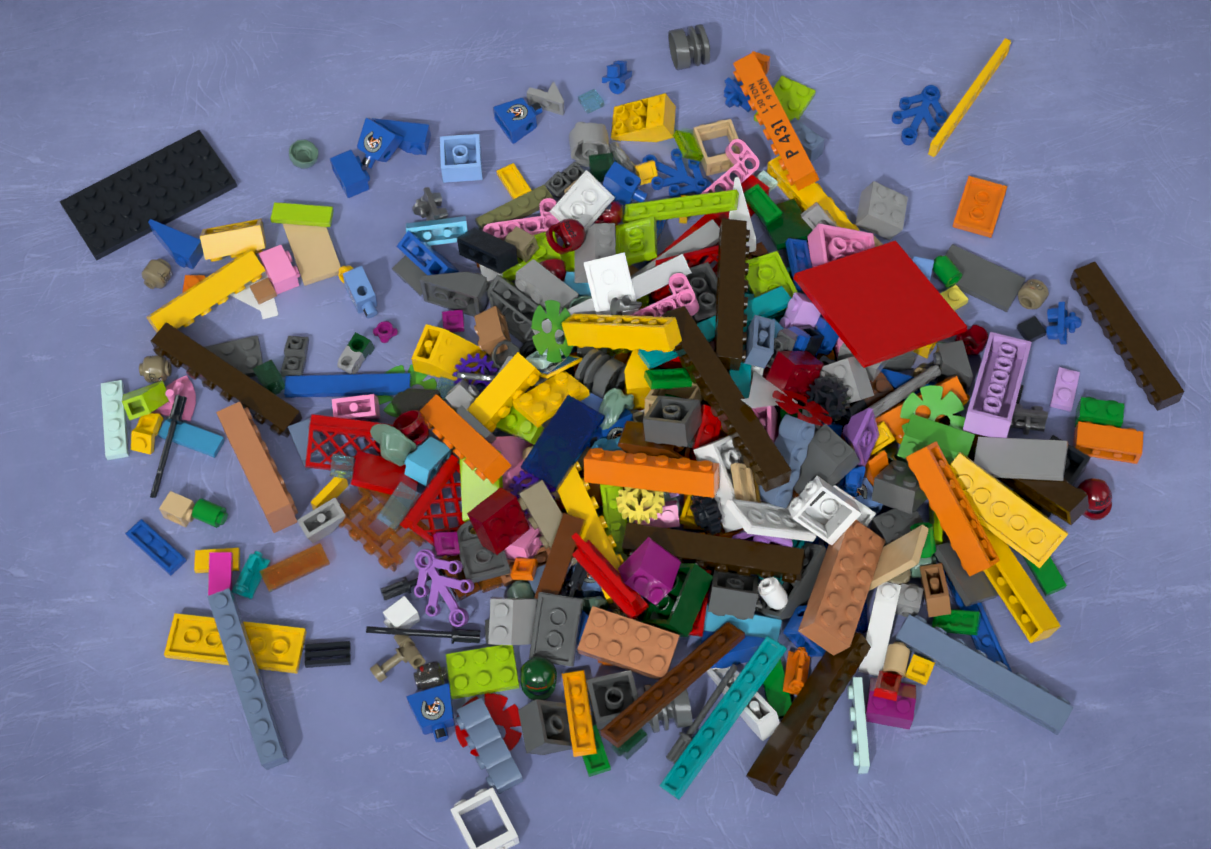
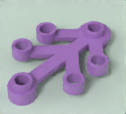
M429 549L420 550L414 560L416 567L419 569L414 594L418 598L426 597L429 594V587L426 585L429 574L432 584L429 602L425 608L426 614L433 617L440 613L441 608L438 600L439 594H441L451 611L449 614L450 623L455 627L467 624L469 620L468 612L459 607L448 587L459 589L462 593H468L474 589L473 581L442 576L436 569H446L451 574H457L462 571V563L458 560L446 561L438 559ZM426 556L428 558V564H426L424 560ZM453 563L457 565L456 571L452 568ZM465 582H466V583L468 584V586H469L468 590H466V589L464 588V583H465ZM420 587L424 590L423 595L419 591ZM431 606H434L435 613H432ZM459 613L462 614L463 620L459 619Z

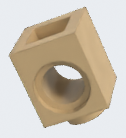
M170 491L159 510L165 519L187 527L189 522L194 520L192 511L195 504L192 500Z

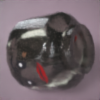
M431 661L417 667V672H414L417 689H422V691L444 685L445 680L449 679L446 667H441L438 661Z

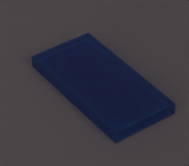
M567 395L520 466L521 469L558 490L604 421L605 415Z

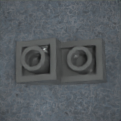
M574 161L562 173L556 172L544 185L556 197H561L565 194L564 190L576 181L585 170Z
M405 255L392 270L419 296H422L420 278L421 276L428 275Z
M288 336L284 348L285 357L281 368V377L303 376L308 351V337Z

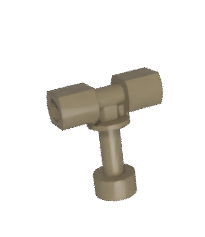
M395 635L394 639L399 648L395 649L397 654L381 666L376 663L370 668V671L380 683L388 677L386 673L402 660L405 663L409 662L414 669H418L425 664L426 660L415 647V643L410 636Z

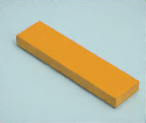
M581 670L562 673L573 756L596 754L585 672Z

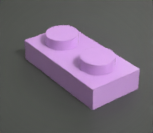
M1059 367L1050 407L1071 412L1080 372Z

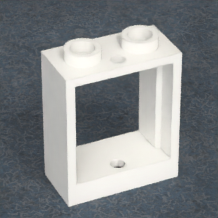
M816 476L813 481L807 483L803 492L794 498L788 507L795 521L830 545H833L862 514L856 502L819 476ZM822 491L843 504L824 526L803 512Z
M493 787L488 790L485 788L478 791L475 797L467 801L463 799L454 804V808L450 809L469 849H509L520 843L518 835ZM492 800L507 832L476 848L461 815Z

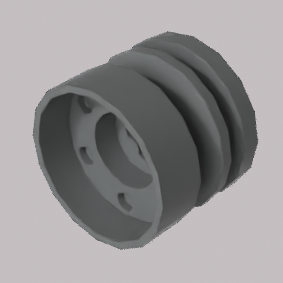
M702 24L696 25L695 29L693 26H689L687 36L682 28L669 30V49L676 70L690 68L691 59L695 66H700L701 62L704 65L709 64L710 45Z
M594 348L584 356L574 378L587 387L589 392L603 399L610 389L616 388L623 391L625 387L624 370L627 364L615 358L611 359L609 354Z
M650 684L644 685V693L651 688ZM687 689L649 721L653 733L660 732L659 721H662L665 731L669 730V719L674 720L677 728L692 726V713Z

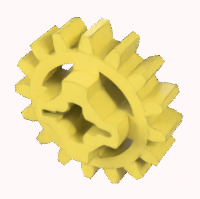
M628 487L618 491L619 497H616L618 512L622 513L623 519L629 517V523L637 520L638 524L641 525L642 520H645L649 524L651 517L657 520V513H663L662 506H665V499L662 491Z

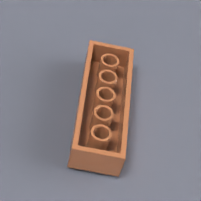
M237 402L217 411L216 413L273 533L297 523L295 514H298V511L294 505L295 503L286 488L282 476L277 470L273 458L269 454L265 442L261 438L256 424H254L248 407L243 409L241 403Z
M855 520L833 545H828L798 630L833 656L849 648L885 543L883 538L858 520Z

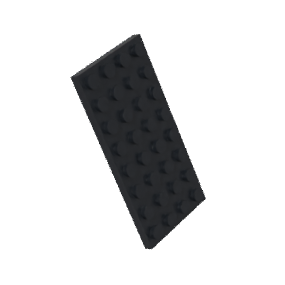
M197 130L61 200L60 204L97 261L152 232L148 223L150 219L166 225L236 188L237 184L202 132Z

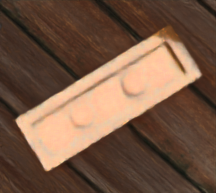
M321 543L261 570L260 574L270 593L330 565V562Z

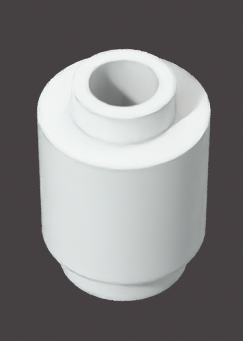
M768 577L761 581L758 586V592L767 605L775 610L785 607L788 602V595L779 581L774 577Z

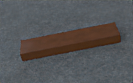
M563 513L534 598L538 599L539 592L560 595L573 559L572 554L576 550V545L571 536L576 532L581 536L586 520Z

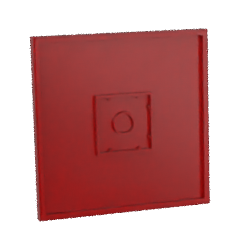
M896 240L797 272L793 277L863 368L966 332L968 327Z

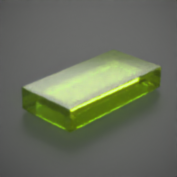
M675 130L673 137L683 158L701 162L703 154L693 133Z

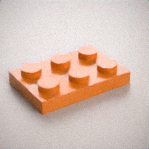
M968 176L952 227L992 238L1007 186Z

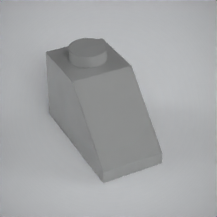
M333 498L297 521L306 537L314 544L331 534L345 519L346 515L337 499Z

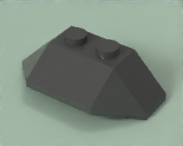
M497 274L487 290L490 307L496 306L505 316L510 334L523 344L532 341V336L535 335L531 328L532 318L540 304L535 303L526 293L521 292L515 286V283Z
M808 542L802 546L801 549L805 550V560L801 581L795 580V583L783 582L782 587L787 592L788 602L782 609L775 610L770 608L761 597L762 613L764 615L781 620L791 618L798 606L808 604L826 554L824 546Z

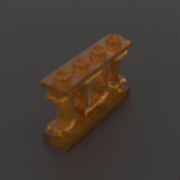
M359 487L358 491L362 498L350 509L343 503L340 504L347 517L338 526L340 528L345 527L349 531V536L355 542L359 540L369 555L372 556L374 554L378 557V562L383 568H390L395 572L397 570L396 566L403 563V559L398 553L412 541L420 547L423 541L425 543L427 541L416 532L413 533L412 529L402 538L396 534L402 528L399 524L409 512V509L393 495ZM372 496H374L380 503L371 511L366 506L373 501ZM360 512L364 518L358 522V528L350 520ZM382 514L392 525L378 536L368 526ZM421 520L417 523L423 530H430ZM390 539L394 545L388 550V555L380 547Z

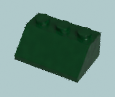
M695 563L680 564L672 590L657 605L649 603V607H647L641 622L680 635L679 637H688L693 629L697 614L701 610L702 602L710 588L713 576Z

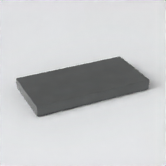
M952 244L946 256L950 258L963 274L962 278L955 285L961 291L1008 312L1026 279ZM934 273L933 277L940 280Z

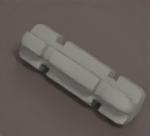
M612 142L609 144L610 153L614 155L615 160L630 172H635L634 163L630 161V158L620 148L618 143Z

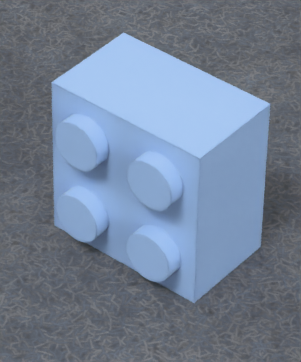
M479 134L440 137L443 183L482 180Z

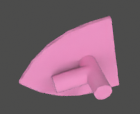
M186 375L166 386V396L169 402L151 413H158L169 417L175 396L180 395L187 397L182 420L191 421L196 405V393L193 384Z

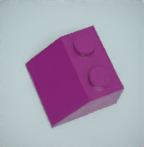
M648 537L618 570L626 585L654 605H657L672 590L681 561Z
M870 677L865 710L866 722L910 730L914 718L916 685L900 683L897 700L893 701L873 696L877 678Z

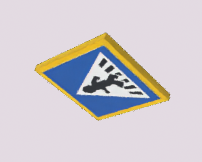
M563 354L561 362L551 363L545 369H537L542 373L539 377L546 379L553 377L580 363L582 358L572 355L566 358Z

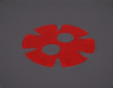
M778 390L773 392V398L783 401L775 402L789 414L798 413V419L823 426L820 421L827 425L832 423L831 417L822 414L829 413L814 401L807 402V397L788 390H782L786 395ZM792 398L803 401L806 406L796 404ZM798 409L810 412L812 417L801 414Z
M486 693L485 705L495 725H501L505 728L506 734L503 740L510 752L517 745L522 733L510 729V727L521 726L519 709L516 704H513L503 711L508 698L499 694ZM475 696V697H473L472 699H470L469 701H467L463 706H465V705H467V704H469V703H471V702H473V701H475V700H477V699H479V698H478L477 696ZM457 725L455 726L456 736L464 748L468 745L465 739L468 737L465 729L460 730ZM476 749L470 751V754L476 757L479 756Z

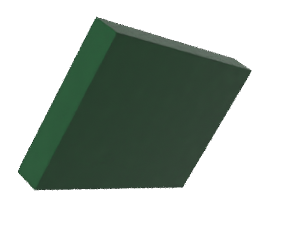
M795 199L776 204L783 212L782 216L767 226L761 221L777 250L786 248L785 242L788 238L808 241V236L813 231L801 217L803 212Z

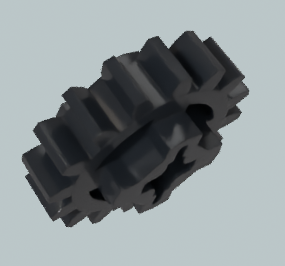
M827 375L814 379L815 383L809 384L811 390L806 391V394L810 396L807 402L814 401L822 406L829 413L822 414L831 417L832 422L841 420L842 416L847 415L845 409L850 408L847 400L851 399V396H846V392L849 389H843L842 385L844 382H837V377L835 376L830 378Z
M690 496L692 500L690 510L696 525L701 526V529L704 528L705 534L708 535L721 533L720 529H722L720 523L722 515L715 498Z

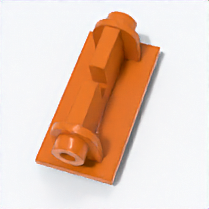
M798 647L795 652L788 651L783 692L798 695L807 681L810 656H808L804 647Z

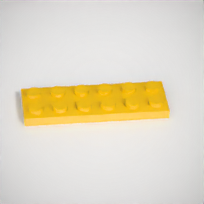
M959 452L949 464L980 524L1041 568L1067 537L1068 532L963 453Z
M174 613L164 652L165 658L229 665L214 618ZM243 621L258 669L298 674L307 633L305 628Z

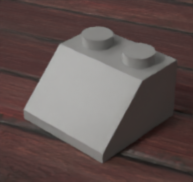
M491 597L488 644H531L537 599Z

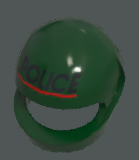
M533 657L521 667L522 691L533 701L536 699H548L556 687L557 670L550 660L543 657ZM550 688V690L543 695H534L528 691L530 690L533 692H542Z

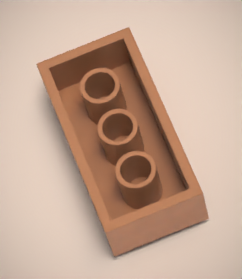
M592 606L577 650L579 654L660 680L669 671L680 635Z

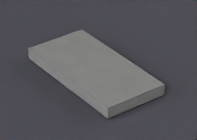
M978 437L974 462L997 478L1063 481L1068 441Z

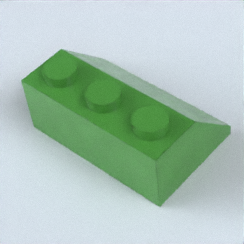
M912 414L897 456L906 459L908 455L937 441L948 464H950L959 452L968 457L975 434Z

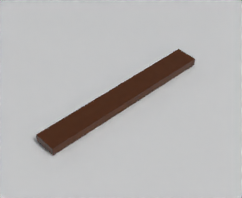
M729 622L725 623L601 729V736L619 748L745 638V632Z

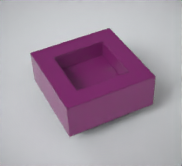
M463 310L442 312L443 329L452 333L465 331Z
M438 532L433 535L436 556H457L460 554L457 532Z

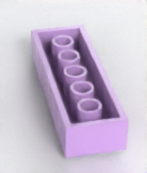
M990 332L963 431L987 437L1007 438L1032 342Z

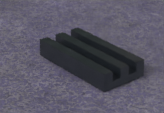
M350 641L305 644L306 668L351 665ZM346 656V658L311 660V658Z

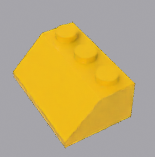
M262 218L202 229L200 234L205 260L210 259L211 262L222 260L223 256L229 255L231 258H236L247 250H252L254 254L263 252L262 249L266 248Z

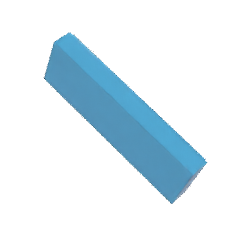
M165 420L158 432L159 437L166 439L170 422ZM184 422L182 425L177 424L172 440L174 443L214 458L225 441L222 436Z

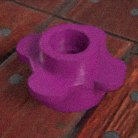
M383 321L373 330V334L378 336L382 343H388L391 337L398 334L396 328H393L390 322Z

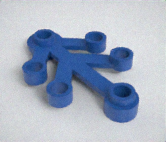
M928 85L922 90L921 94L900 99L899 107L904 111H895L892 115V122L894 124H901L903 119L915 116L910 127L902 131L901 141L905 145L909 146L916 142L917 130L923 118L929 128L928 135L931 138H934L940 130L935 121L939 124L946 122L948 114L939 103L941 94L936 86ZM922 102L921 106L910 109L911 104ZM930 104L936 112L935 121L928 110Z
M678 148L671 151V159L674 161L677 170L658 162L657 158L651 154L646 155L642 160V163L654 160L657 171L670 176V178L665 179L658 176L652 178L651 186L654 190L670 186L669 196L671 198H677L680 195L693 192L699 195L711 185V182L702 177L699 168L700 159L696 156L688 159V167L693 171L694 178L687 175L682 161L683 152ZM685 183L688 186L679 187L676 184Z

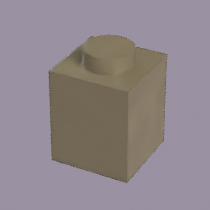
M517 226L512 232L507 234L504 240L516 246L517 257L525 262L539 248L535 236Z

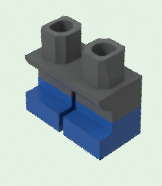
M796 326L779 330L777 337L774 338V353L766 366L771 368L778 351H805L811 336Z

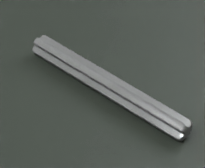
M931 366L868 408L873 409L876 418L908 397L912 392H916L940 376L941 370L939 366Z

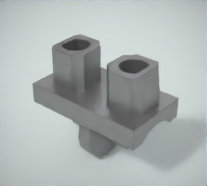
M425 187L423 189L424 195L417 199L416 204L412 207L413 213L421 215L422 218L426 217L427 221L446 219L448 216L446 208H437L442 203L441 194L431 193L430 187Z
M1016 403L1010 428L1023 429V435H1028L1029 430L1044 432L1048 412L1043 411L1041 406H1033L1030 410L1023 409L1021 404Z

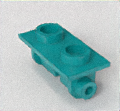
M258 551L250 554L231 592L252 599L270 560L262 558L263 555Z

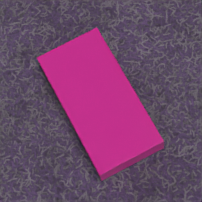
M209 552L208 596L228 588L232 591V552Z

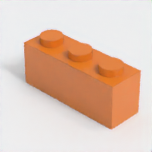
M1078 421L1074 430L1073 447L1089 457L1137 464L1142 456L1144 432L1133 428L1123 429L1113 425H1098L1089 421Z

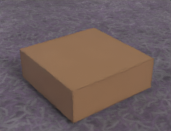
M268 278L249 286L258 304L277 297L276 291Z

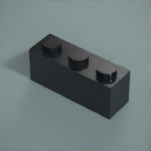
M474 227L457 237L459 255L499 274L518 264L515 245Z

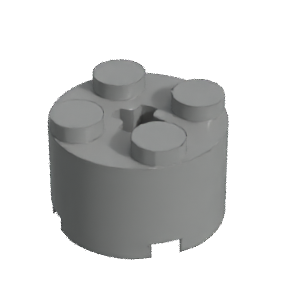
M585 122L575 124V128L569 134L572 160H576L578 165L585 167L596 166L597 162L601 160L605 162L610 156L608 132L605 125L602 123Z

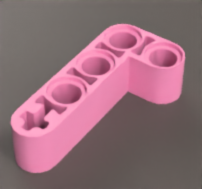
M734 139L728 144L725 153L734 166L701 194L714 193L715 186H721L723 191L733 190L734 182L730 179V173H735L739 177L740 183H742L758 169L759 160L744 141ZM732 145L739 147L740 154H735L732 151ZM747 160L752 162L753 169H747L744 162Z
M551 198L543 199L539 206L540 216L490 223L484 226L483 231L502 240H505L507 234L512 232L516 226L531 235L546 232L552 225L560 222L550 212H547L557 202Z
M676 273L669 278V286L673 295L629 316L661 317L667 311L675 310L682 306H685L690 315L693 316L699 310V303L687 277L682 273Z

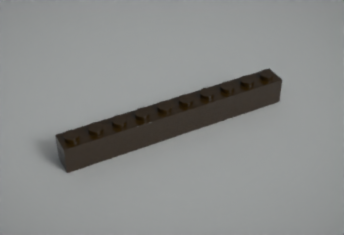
M682 306L662 314L661 317H676L682 341L672 351L678 354L682 367L687 368L693 384H697L702 398L710 404L712 414L719 418L722 429L731 437L735 450L740 451L744 464L754 473L756 483L761 485L765 492L788 483L791 476V468L752 408L741 400L745 399L686 307Z

